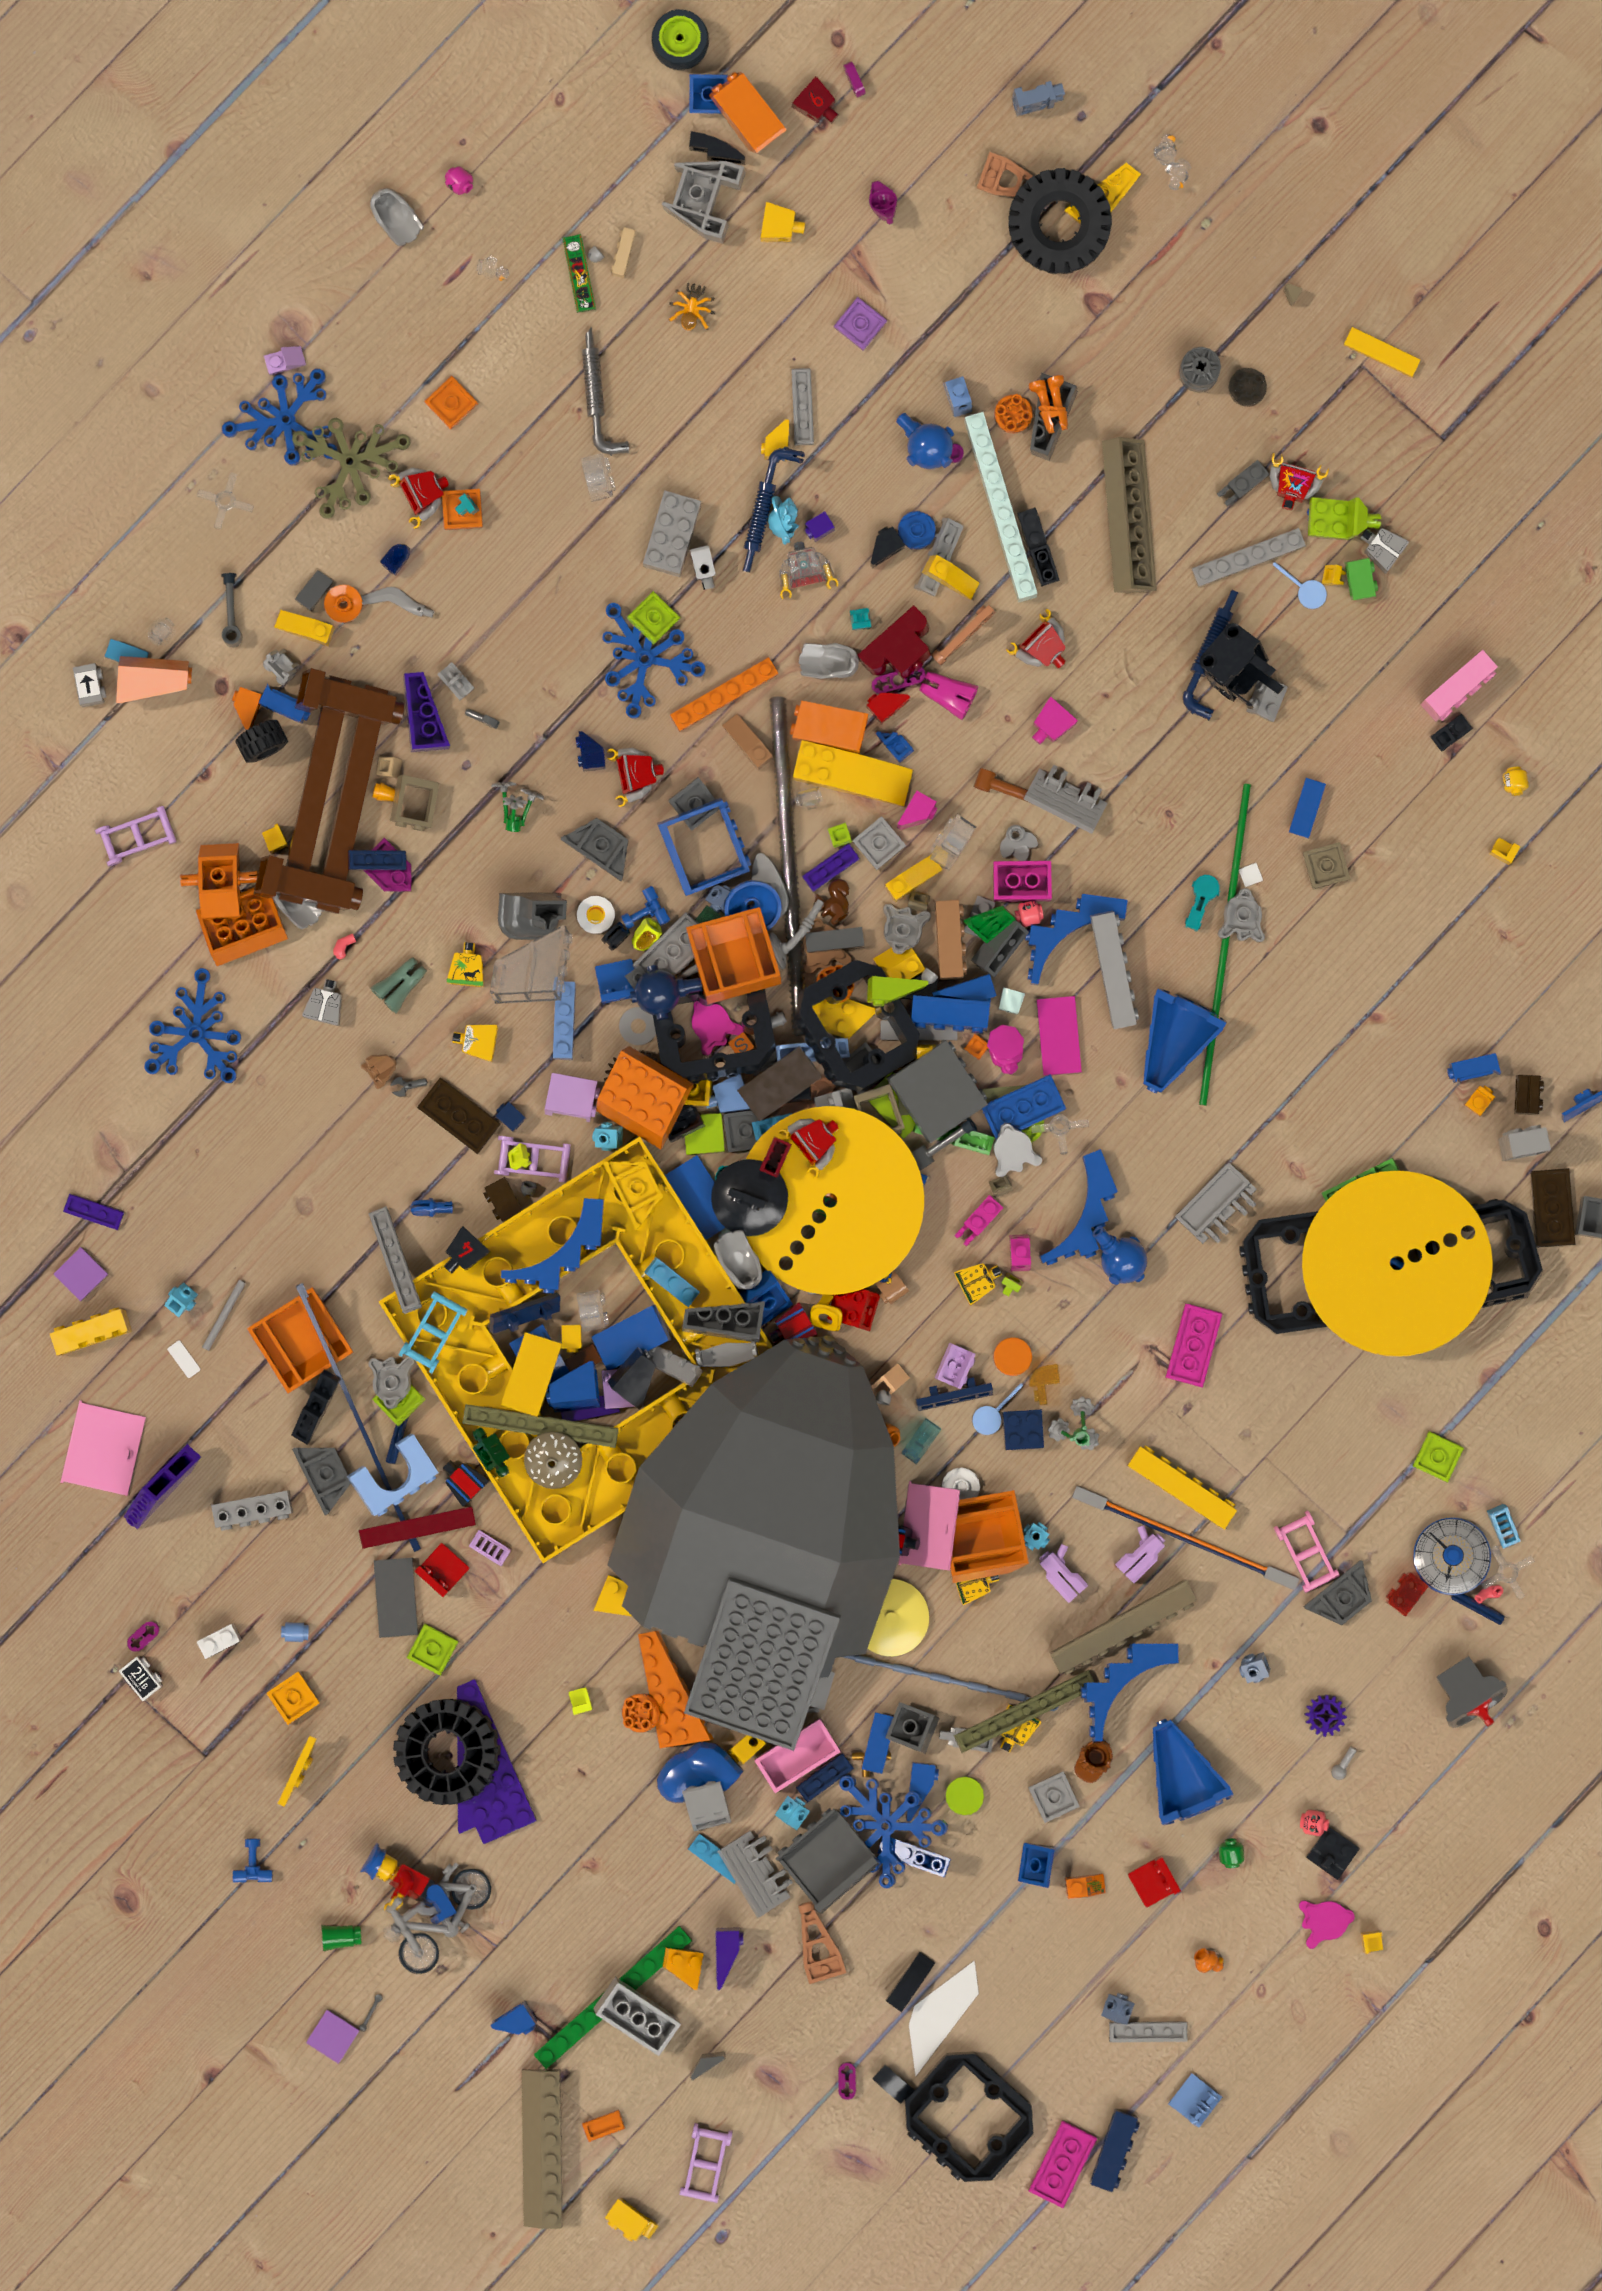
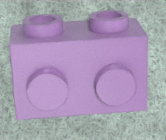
M949 1343L935 1379L961 1389L967 1381L969 1369L974 1365L975 1353Z

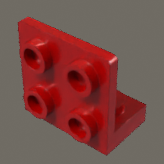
M861 1289L855 1292L834 1295L831 1306L837 1307L842 1311V1324L870 1332L880 1299L879 1294Z
M441 1543L414 1572L439 1595L445 1597L465 1575L469 1567L448 1547Z
M1161 1855L1128 1873L1129 1879L1146 1908L1171 1894L1175 1895L1181 1892Z

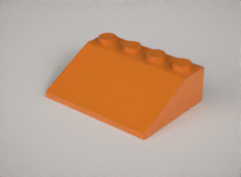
M254 888L241 892L240 917L202 919L201 910H196L208 949L216 966L288 939L276 904L272 898L253 895Z

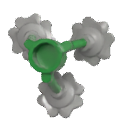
M1082 1396L1079 1399H1074L1073 1404L1070 1406L1074 1415L1081 1417V1428L1076 1429L1073 1435H1070L1069 1423L1059 1418L1057 1421L1053 1420L1051 1426L1048 1427L1049 1437L1054 1438L1056 1441L1064 1440L1067 1437L1070 1441H1075L1077 1445L1081 1446L1082 1450H1093L1094 1446L1099 1444V1434L1095 1433L1093 1428L1087 1429L1085 1415L1092 1413L1091 1410L1094 1408V1405L1091 1403L1090 1398L1085 1399Z

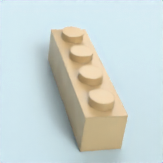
M625 227L623 231L621 230V241L617 244L618 252L614 255L615 264H612L611 267L613 276L625 277L636 230Z

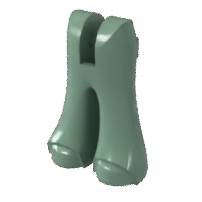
M414 957L407 960L390 976L370 988L380 1000H383L399 982L404 980L384 1000L385 1005L395 1014L400 1010L410 991L427 972L421 966L412 976L408 973L418 963Z

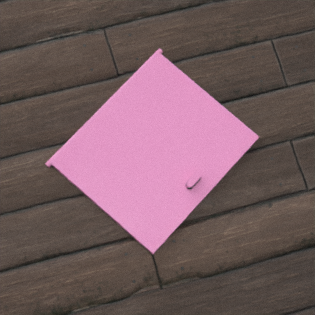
M79 1400L60 1483L69 1482L128 1496L146 1417L85 1404Z
M909 1481L903 1526L913 1530L912 1537L920 1539V1546L918 1550L910 1549L908 1556H900L898 1565L902 1563L950 1571L960 1490L912 1484Z

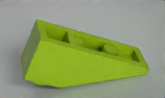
M872 976L868 979L867 1003H873V1006H885L887 1003L925 988L929 981Z

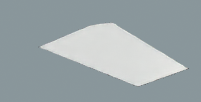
M975 1961L914 2006L909 2030L915 2076L979 1994Z

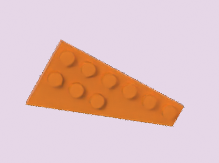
M659 1631L638 1634L649 1695L657 1702L660 1711L659 1721L656 1725L659 1747L666 1748L714 1739L711 1733H708L704 1720L684 1713L690 1691L684 1680L680 1678L677 1672L678 1668L672 1662L668 1654L669 1650Z

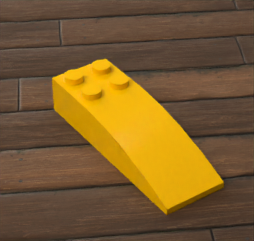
M802 740L793 780L904 807L913 769Z

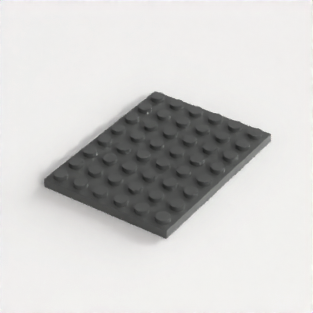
M729 1578L684 1713L794 1751L841 1615Z

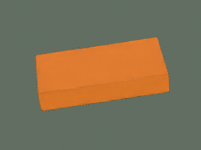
M619 2110L582 2123L588 2142L625 2129Z

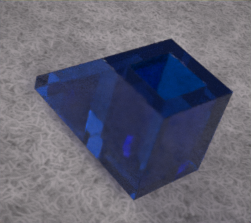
M578 731L579 736L575 738L576 747L581 750V755L578 756L579 767L583 768V772L606 769L604 748L583 731Z

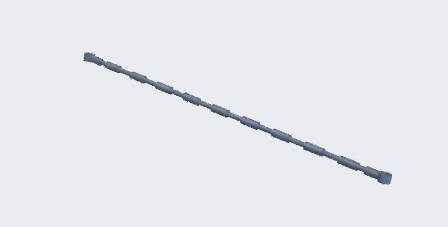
M862 1655L843 1657L855 1660L858 1663L871 1666L877 1665L908 1675L915 1674L946 1684L961 1685L971 1690L984 1693L990 1692L1021 1702L1031 1698L1025 1694L1009 1690L1002 1691L990 1688L988 1685L950 1678V1676L933 1672L927 1673L914 1670L912 1667L896 1663L889 1664Z

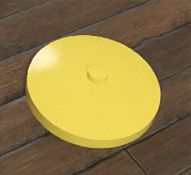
M891 1580L867 1649L883 1656H898L911 1651L922 1641L929 1625V1610L924 1597L914 1586L902 1580Z

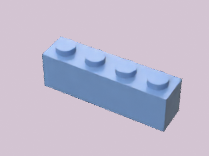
M556 981L553 1059L573 1060L575 982Z

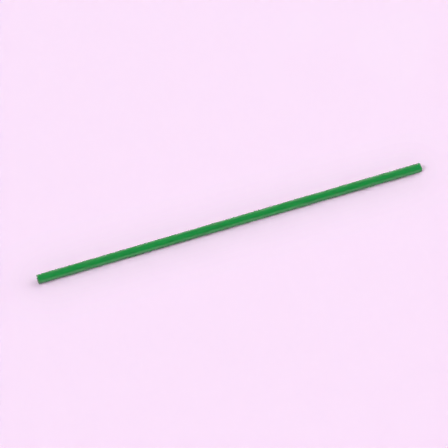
M1243 784L1227 903L1236 896L1251 784ZM1230 936L1222 939L1212 1007V1011L1217 1014V1018H1219ZM1216 1037L1207 1045L1199 1105L1207 1106Z

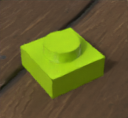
M846 823L828 828L834 848L852 842Z

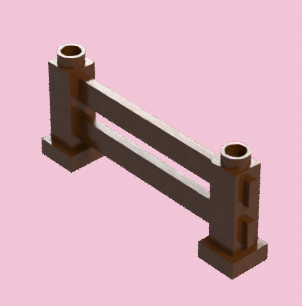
M310 668L303 671L295 709L312 712L320 708L321 711L287 863L284 866L283 858L271 855L262 857L253 895L272 898L278 894V900L299 905L306 901L316 904L315 909L339 914L340 910L352 909L357 911L361 905L363 888L355 887V883L346 881L348 875V851L354 848L381 724L387 725L390 723L399 725L404 712V703L396 701L397 697L388 695V690L370 685H365L364 688L352 686V681L331 675L328 676V679H325V671ZM344 715L357 718L325 867L323 875L309 871Z

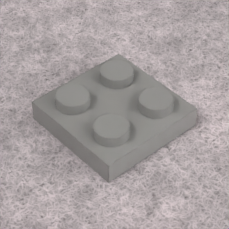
M882 816L852 840L876 871L906 847L905 843Z
M1064 1771L1028 1787L1044 1823L1080 1807Z

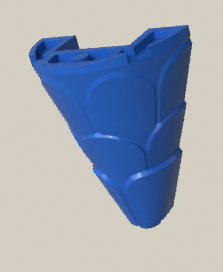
M1160 988L1157 989L1154 996L1143 1082L1147 1086L1146 1089L1156 1094L1157 1092L1161 1093L1186 1070V1066L1202 1053L1203 1049L1223 1031L1227 1023L1222 1017L1220 1019L1217 1018L1216 1013L1178 994L1171 995L1169 991Z
M1163 1719L1156 1723L1157 1726L1153 1727L1154 1762H1156L1159 1818L1162 1825L1173 1824L1176 1819L1183 1821L1222 1804V1799L1226 1798V1800H1229L1234 1796L1231 1787L1194 1747L1195 1744L1171 1720Z

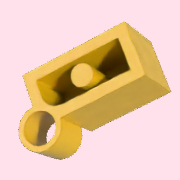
M622 2198L617 2199L605 2216V2219L608 2220L607 2224L615 2230L619 2228L624 2232L623 2236L631 2242L633 2240L638 2241L641 2235L650 2239L659 2227L656 2222L643 2215Z

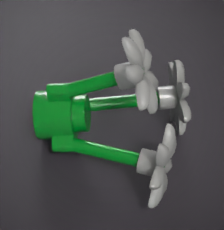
M515 782L492 784L491 787H500L503 795L505 830L520 832L521 826H525V819L532 802L535 801V798L543 800L544 796L537 792H532L530 789H521L525 794H528V802L522 800V796L515 798L514 795H510V798H508V786L516 785ZM523 804H527L520 819V815L516 814V809L518 807L523 808ZM508 805H510V808L512 809V813L509 815Z

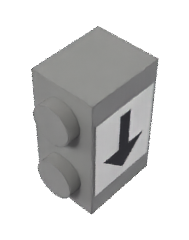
M95 663L73 667L80 706L88 707L105 703L104 698H107L105 686H101L100 679H103L102 669L98 668Z

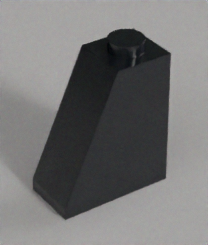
M637 1347L612 1375L608 1383L612 1390L640 1410L643 1406L656 1364L653 1361L654 1356L648 1350L642 1351Z

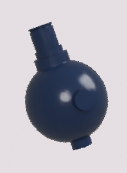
M658 965L648 966L647 972L638 979L635 990L630 992L632 1003L637 1002L644 1012L656 1015L657 1020L667 1019L668 1013L677 1006L680 998L686 997L689 993L702 991L700 978L689 980L676 979L671 973L658 969Z

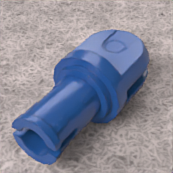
M429 1198V1200H415L410 1205L412 1208L411 1213L415 1216L433 1217L435 1213H453L452 1201L435 1202L433 1198Z

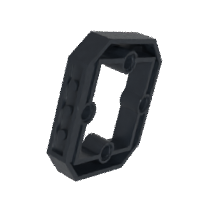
M854 960L804 988L799 994L794 1018L796 1027L800 1031L802 1030L805 1036L806 1044L813 1049L816 1061L824 1068L825 1077L829 1081L831 1080L834 1085L858 1092L914 1060L920 1033L900 999L885 1004L890 1008V1013L884 1010V1006H876V1015L882 1020H888L901 1045L887 1053L881 1049L871 1050L863 1058L864 1066L850 1073L835 1047V1038L826 1032L812 1007L824 1000L834 1005L840 1003L847 997V987L862 979L865 980L868 986V979L872 976L887 977L881 967ZM833 989L839 992V997L833 994ZM821 1040L827 1043V1048L821 1046ZM872 1056L878 1059V1064L873 1063Z
M702 987V991L689 993L686 997L680 998L677 1005L699 1001L704 1006H711L715 1003L707 1004L706 998L703 996L704 991ZM765 989L746 994L749 1011H746L742 1016L743 1030L747 1034L754 1035L755 1050L727 1055L718 1052L711 1058L681 1063L678 1048L682 1047L686 1042L684 1028L679 1024L673 1023L672 1012H669L668 1018L663 1020H657V1016L653 1015L661 1064L693 1084L703 1080L715 1081L719 1077L725 1076L732 1078L742 1073L753 1074L761 1070L776 1050ZM749 1020L756 1021L754 1025L747 1024ZM673 1034L681 1035L677 1039L671 1037ZM719 1062L725 1063L723 1067L716 1066Z
M1492 1199L1485 1204H1471L1484 1225L1506 1220L1510 1236L1505 1244V1253L1509 1258L1517 1259L1522 1276L1520 1279L1498 1284L1491 1280L1489 1289L1492 1292L1487 1294L1481 1308L1528 1298L1542 1276L1543 1269L1527 1213L1505 1200ZM1464 1226L1461 1230L1470 1232L1474 1228L1472 1226ZM1430 1241L1426 1244L1425 1249L1428 1254L1435 1255L1438 1253L1435 1241ZM1517 1244L1520 1248L1514 1250L1510 1245ZM1415 1249L1419 1262L1422 1258V1253L1420 1250Z
M1318 1211L1258 1220L1242 1241V1246H1239L1240 1257H1244L1245 1265H1242V1272L1244 1277L1247 1276L1248 1284H1245L1246 1296L1250 1295L1251 1303H1248L1249 1315L1252 1314L1253 1319L1274 1334L1328 1327L1316 1313L1315 1309H1312L1305 1301L1295 1303L1291 1308V1313L1270 1315L1265 1286L1268 1276L1262 1267L1259 1247L1260 1239L1280 1237V1240L1286 1245L1296 1243L1301 1233L1308 1232ZM1287 1230H1292L1295 1233L1293 1240L1286 1239L1285 1232ZM1255 1273L1262 1275L1263 1280L1260 1284H1256L1253 1281ZM1298 1306L1306 1308V1314L1303 1317L1299 1316L1296 1312Z
M975 2052L946 2053L905 2099L906 2129L909 2131L907 2135L914 2141L918 2139L923 2144L921 2146L922 2149L929 2155L933 2153L937 2157L936 2161L943 2168L945 2166L949 2167L952 2170L950 2174L958 2181L960 2179L964 2182L992 2181L1033 2135L1031 2103ZM963 2066L984 2083V2092L989 2099L996 2100L1000 2098L1020 2116L1003 2136L994 2133L988 2137L987 2147L989 2152L975 2167L951 2147L948 2138L939 2136L918 2117L932 2100L941 2103L948 2098L947 2084ZM992 2084H996L999 2087L998 2092L995 2094H991L988 2091L989 2086ZM936 2087L944 2089L942 2096L937 2097L933 2094ZM1000 2140L1002 2146L999 2149H994L991 2146L992 2141ZM943 2142L947 2145V2149L944 2152H939L936 2149L937 2144Z

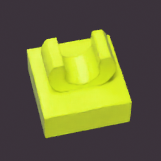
M519 1143L508 1152L511 1169L518 1170L521 1166L527 1168L532 1164L528 1158L530 1153L527 1152L526 1145Z

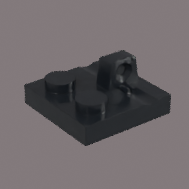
M1329 1827L1328 1831H1324L1322 1836L1316 1841L1306 1858L1338 1880L1360 1848Z

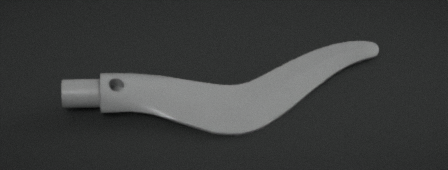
M395 587L383 588L361 596L362 604L390 601L420 617L424 615L432 618L434 615V610L427 609L425 605L413 601L403 591Z

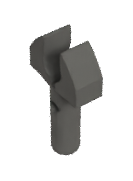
M466 709L465 711L466 716L480 721L491 728L497 729L500 723L488 715H482L471 709Z
M402 1077L395 1078L390 1086L397 1084L404 1086L400 1091L392 1092L398 1097H404L408 1089L426 1086L427 1080L423 1078L405 1082Z

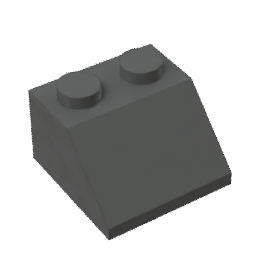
M899 1702L886 1739L926 1754L940 1718Z

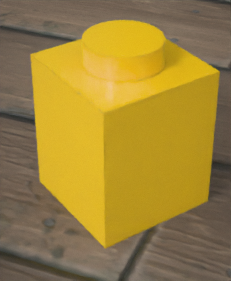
M561 1325L562 1349H566V1352H578V1348H582V1325Z

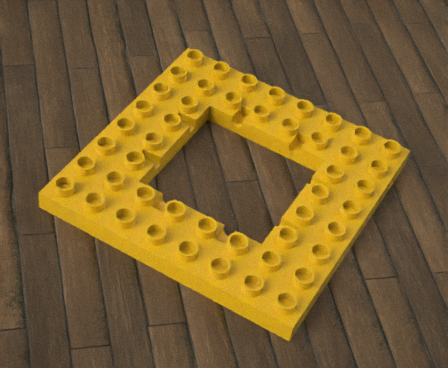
M640 1137L478 1238L491 1252L467 1271L459 1266L451 1274L444 1267L451 1259V1257H448L413 1279L422 1305L421 1308L404 1314L396 1291L378 1301L404 1343H410L434 1300L430 1298L434 1291L468 1309L465 1316L460 1315L436 1359L440 1361L433 1373H429L430 1368L418 1361L416 1362L542 1563L550 1560L624 1513L639 1467L712 1383L747 1363L744 1362L732 1367H700L703 1372L693 1387L682 1383L614 1426L613 1428L619 1429L616 1448L589 1443L581 1447L582 1467L579 1475L572 1483L558 1489H549L538 1485L530 1478L524 1464L525 1452L529 1443L538 1435L463 1423L465 1404L518 1412L501 1406L513 1368L488 1330L487 1325L490 1324V1314L517 1306L543 1289H539V1281H536V1285L524 1284V1280H517L516 1283H505V1279L501 1278V1270H517L531 1267L555 1254L573 1234L582 1213L584 1198L603 1199L604 1209L601 1247L597 1246L596 1250L585 1249V1245H582L580 1266L617 1244L692 1364L698 1365L695 1349L702 1351L724 1343H751L750 1341L682 1331L685 1309L738 1305L745 1302ZM604 1162H646L663 1197L639 1229L636 1230L603 1164ZM655 1257L700 1291L689 1307L644 1273ZM561 1267L560 1279L571 1272L564 1271V1267ZM436 1302L426 1322L446 1333L457 1312ZM421 1329L411 1349L431 1360L442 1339ZM761 1329L759 1343L756 1342L758 1356L773 1347ZM480 1427L487 1433V1437L495 1433L510 1456L509 1459L504 1461V1464L509 1469V1474L502 1478L496 1473L495 1468L487 1472L472 1448L479 1443L474 1438L473 1431ZM554 1461L548 1462L550 1466H555Z

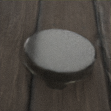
M1252 368L1237 370L1230 379L1229 394L1238 405L1244 407L1255 406L1263 400L1266 394L1267 382L1265 376Z

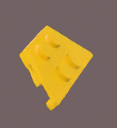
M850 999L835 1005L824 1000L812 1007L827 1033L841 1038H848V1040L875 1014V1008Z
M604 1162L603 1164L636 1230L639 1229L663 1197L646 1162Z
M309 1736L277 1804L285 1807L296 1787L299 1788L305 1778L302 1774L304 1770L307 1771L313 1761L311 1755L317 1740L316 1738Z

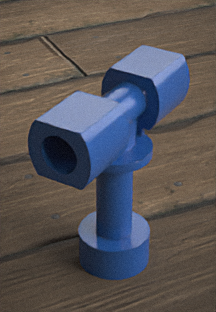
M653 886L642 891L647 900L644 903L645 908L630 916L628 913L621 916L627 929L634 927L633 922L648 914L651 917L655 916L660 926L671 921L666 910L659 904V897Z
M245 1839V1847H249V1866H245V1870H233V1882H247V1880L272 1882V1870H260V1866H256V1847H260V1839Z

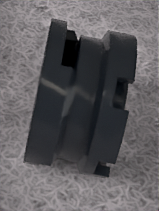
M618 922L603 936L601 941L604 944L607 943L609 945L608 948L613 951L631 933L628 929L625 930L621 922Z

